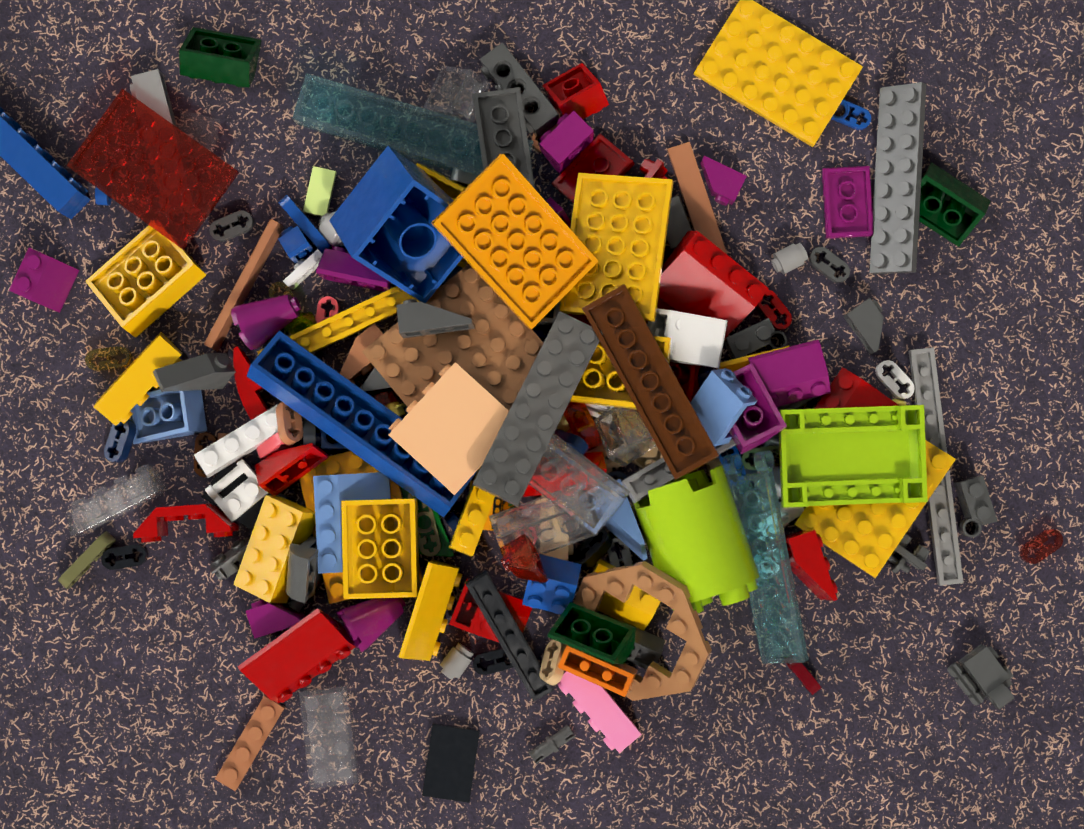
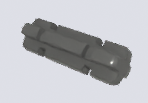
M959 663L951 664L947 671L952 677H955L954 680L965 695H969L968 698L972 704L977 706L982 703L985 697L977 690L976 685L967 673L963 672L964 669Z

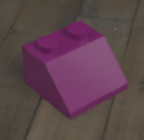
M575 111L570 115L564 114L558 120V126L553 131L548 130L540 138L541 143L539 146L541 152L559 174L593 141L594 130Z
M28 248L8 291L60 313L80 270L32 248Z
M262 599L251 603L252 608L246 610L254 639L292 627L306 617L302 612L298 613L284 603H268Z

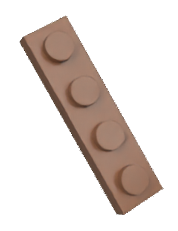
M266 695L262 698L215 780L234 791L238 789L284 711L285 706L270 700Z

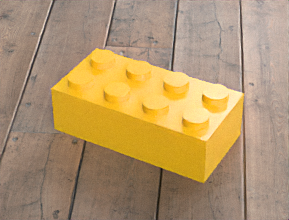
M265 495L233 585L268 603H287L289 598L286 593L289 546L291 543L300 545L311 536L316 523L315 512L284 497Z

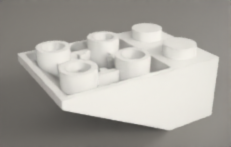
M656 310L655 322L648 321L647 325L653 336L671 338L670 362L719 368L727 320L673 310Z

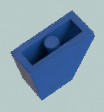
M293 226L288 227L281 233L282 236L278 238L285 252L295 264L303 258L306 260L315 252V249L298 226L294 228Z

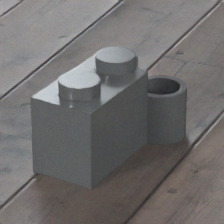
M767 318L725 338L724 344L731 359H736L765 346L770 350L785 347L787 337L783 332L775 331L770 319ZM772 335H778L782 339L780 347L772 345Z
M983 475L973 476L953 482L965 518L959 523V532L965 537H976L981 533V525L997 522ZM970 521L975 527L972 534H968L965 530L966 524Z
M980 644L958 662L984 697L1000 710L1015 699L1008 689L1013 684L1010 679L1014 676L1005 665L1001 666L997 660L999 655L991 646L987 647Z

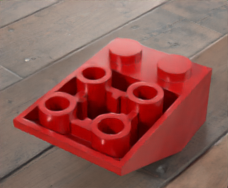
M815 530L799 531L775 539L782 562L820 600H837V586L835 581L830 578L828 571L830 570V564L827 557L823 556L821 550L823 542Z
M465 584L449 624L472 634L499 642ZM498 590L523 633L532 607L522 605L523 599Z

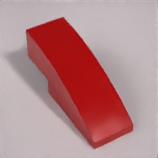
M237 346L233 349L235 381L244 409L250 420L269 410L259 394L264 388L247 377L251 362L242 348Z

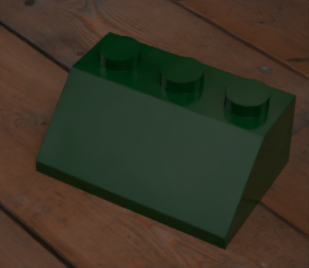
M193 27L179 49L180 75L188 76L192 79H205L214 83H226L236 87L249 88L255 77L262 40Z
M931 162L921 176L919 222L959 247L984 217L991 200Z
M570 602L549 631L548 637L612 664H624L634 649L636 628Z

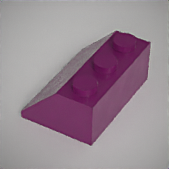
M332 246V250L325 248L316 273L324 280L385 292L393 286V283L353 259L349 253H346V249Z
M819 340L748 358L749 364L753 363L776 407L830 393L829 374Z
M753 363L733 372L738 381L743 386L749 388L752 395L757 399L755 405L745 408L729 431L740 454L763 444L787 427Z

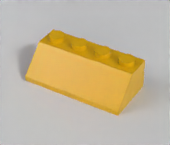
M160 332L96 401L94 408L115 426L119 422L124 424L133 415L130 410L136 404L141 406L150 395L147 392L153 386L156 389L159 387L153 371L182 361L179 358L182 352Z

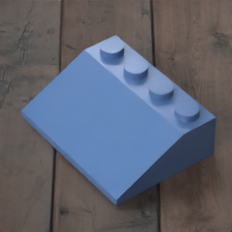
M381 472L313 476L318 574L343 572L341 501L391 499L390 479Z

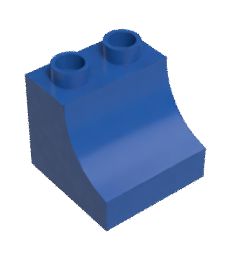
M389 145L329 220L353 259L423 303H426L463 258L431 224L454 200L424 170Z

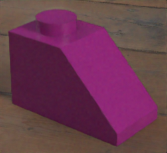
M704 156L700 166L710 194L715 197L714 200L724 206L732 205L747 176Z

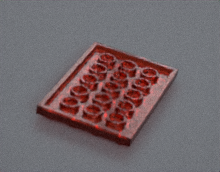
M123 88L66 165L183 250L239 174L232 166Z

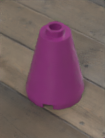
M287 294L237 305L231 309V316L234 325L239 324L242 332L238 334L244 344L250 350H255L299 316L301 305L296 297L292 298L291 295Z
M402 597L372 598L337 611V615L345 623L343 627L355 646L362 653L404 613L403 607L406 604Z

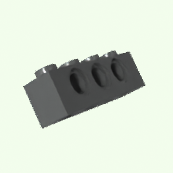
M503 42L480 58L482 65L480 71L487 80H493L496 84L494 86L495 90L517 87L524 90L521 94L526 131L529 134L533 132L538 138L557 124L559 114ZM502 71L510 72L506 77L499 76ZM530 106H536L538 108L537 111L534 113L526 112L527 108Z

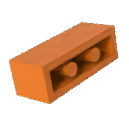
M566 645L558 668L623 697H626L630 691L638 669L625 663L612 664Z

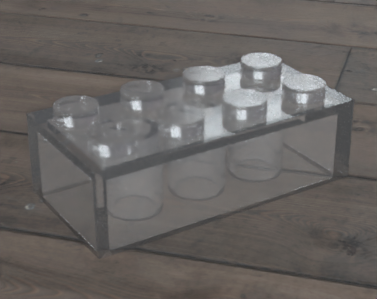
M350 683L302 689L299 692L310 789L358 783L361 779Z

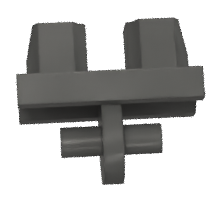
M905 534L894 550V553L899 557L891 555L888 559L893 563L891 571L897 573L901 569L908 573L911 568L905 562H908L917 570L921 569L924 571L927 567V564L924 562L930 551L917 544L912 553H910L905 548L912 538Z

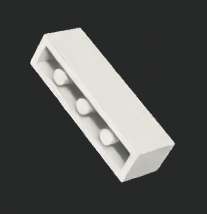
M277 405L194 454L195 459L207 478L256 450L258 446L272 435L278 433Z

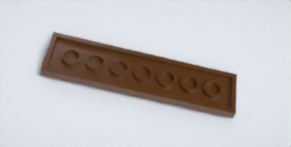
M621 285L583 307V312L675 480L719 457L718 451L626 285Z

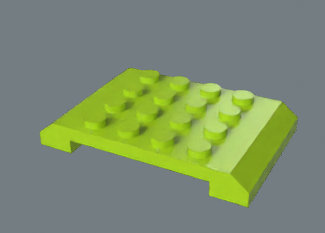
M924 405L778 410L787 425L785 429L779 432L781 507L928 502Z

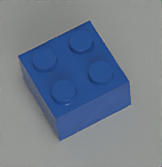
M535 553L522 605L555 614H562L568 604L573 602L582 564Z

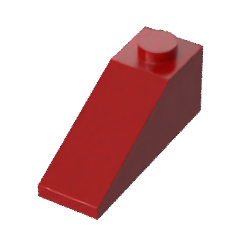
M313 443L273 452L255 465L258 486L272 496H276L328 459V454Z

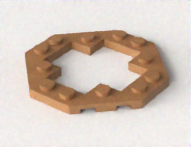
M646 561L627 567L621 566L608 569L600 573L587 574L582 580L574 599V604L597 612L606 592L625 603L629 599L635 585L674 609L666 629L687 641L672 673L653 661L648 666L644 677L636 674L626 697L635 701L691 691L695 687L712 649L709 642L704 639L701 631L703 626L696 609L693 610L687 586Z

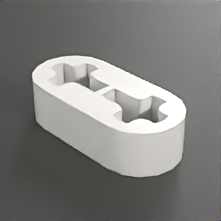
M886 360L877 365L875 370L877 378L896 398L907 399L913 395L915 390L913 382L896 363ZM883 366H891L892 370L890 373L895 377L894 379L889 375H882L884 371ZM896 381H898L902 385H908V387L906 388L908 392L907 394H900L898 392L900 387L898 386Z

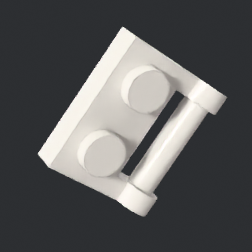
M243 459L237 462V466L213 486L210 484L205 488L207 494L216 502L231 522H234L268 494L267 491L258 486L255 472ZM245 473L248 479L226 497L222 498L219 492L241 474Z

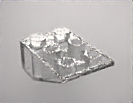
M613 407L594 420L608 458L622 467H625L657 446L636 409Z

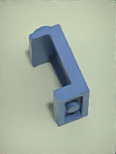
M724 368L711 371L692 399L691 404L714 446H719L730 442L733 436L729 431L745 408L755 405L757 399L752 395L749 388L743 386L738 381L736 375L731 370Z

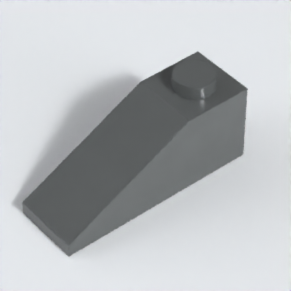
M415 299L405 300L403 304L396 305L399 334L403 338L475 329V324L471 318L423 302H417Z
M206 353L153 371L161 392L223 389L235 373L227 353Z

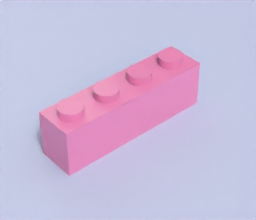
M564 670L563 677L557 684L565 695L571 694L575 699L572 702L581 714L584 711L590 717L588 723L596 732L601 730L605 735L603 741L611 750L616 749L620 753L642 735L640 730L605 688Z

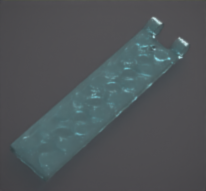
M769 450L756 452L754 455V465L757 473L741 475L743 469L741 456L738 454L726 455L723 458V468L760 575L756 579L758 589L749 592V598L762 664L804 663L809 659L772 470L774 467V456Z

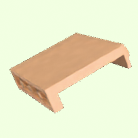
M456 362L452 366L447 364L439 373L441 378L436 384L431 382L422 391L425 396L419 402L414 400L405 411L408 414L403 420L398 418L389 427L392 431L389 436L453 495L482 466L509 412Z

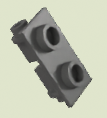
M249 536L245 539H238L231 545L229 551L225 554L220 553L212 559L210 564L211 573H215L220 581L228 579L239 570L235 562L238 560L241 564L250 540Z

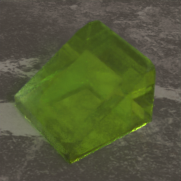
M312 312L302 313L284 329L291 334H295L317 324Z

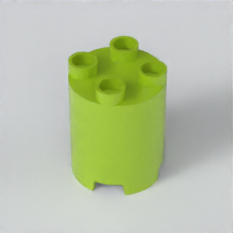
M723 465L710 469L712 482H709L704 469L674 480L667 485L648 490L649 500L648 497H645L635 504L633 503L654 567L687 586L690 593V603L693 610L696 609L697 613L704 611L703 606L713 602V596L719 595L722 606L748 599L750 597L749 592L758 589L756 579L760 575Z

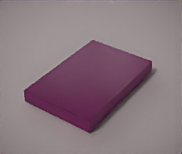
M870 166L823 168L822 183L826 239L873 236Z

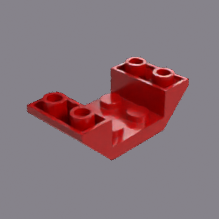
M213 504L156 507L133 533V538H141V543L162 541L161 536L168 535V521L184 520V515H188V520L205 519L206 533H214V537L233 536V531H239V525L231 522L225 513Z

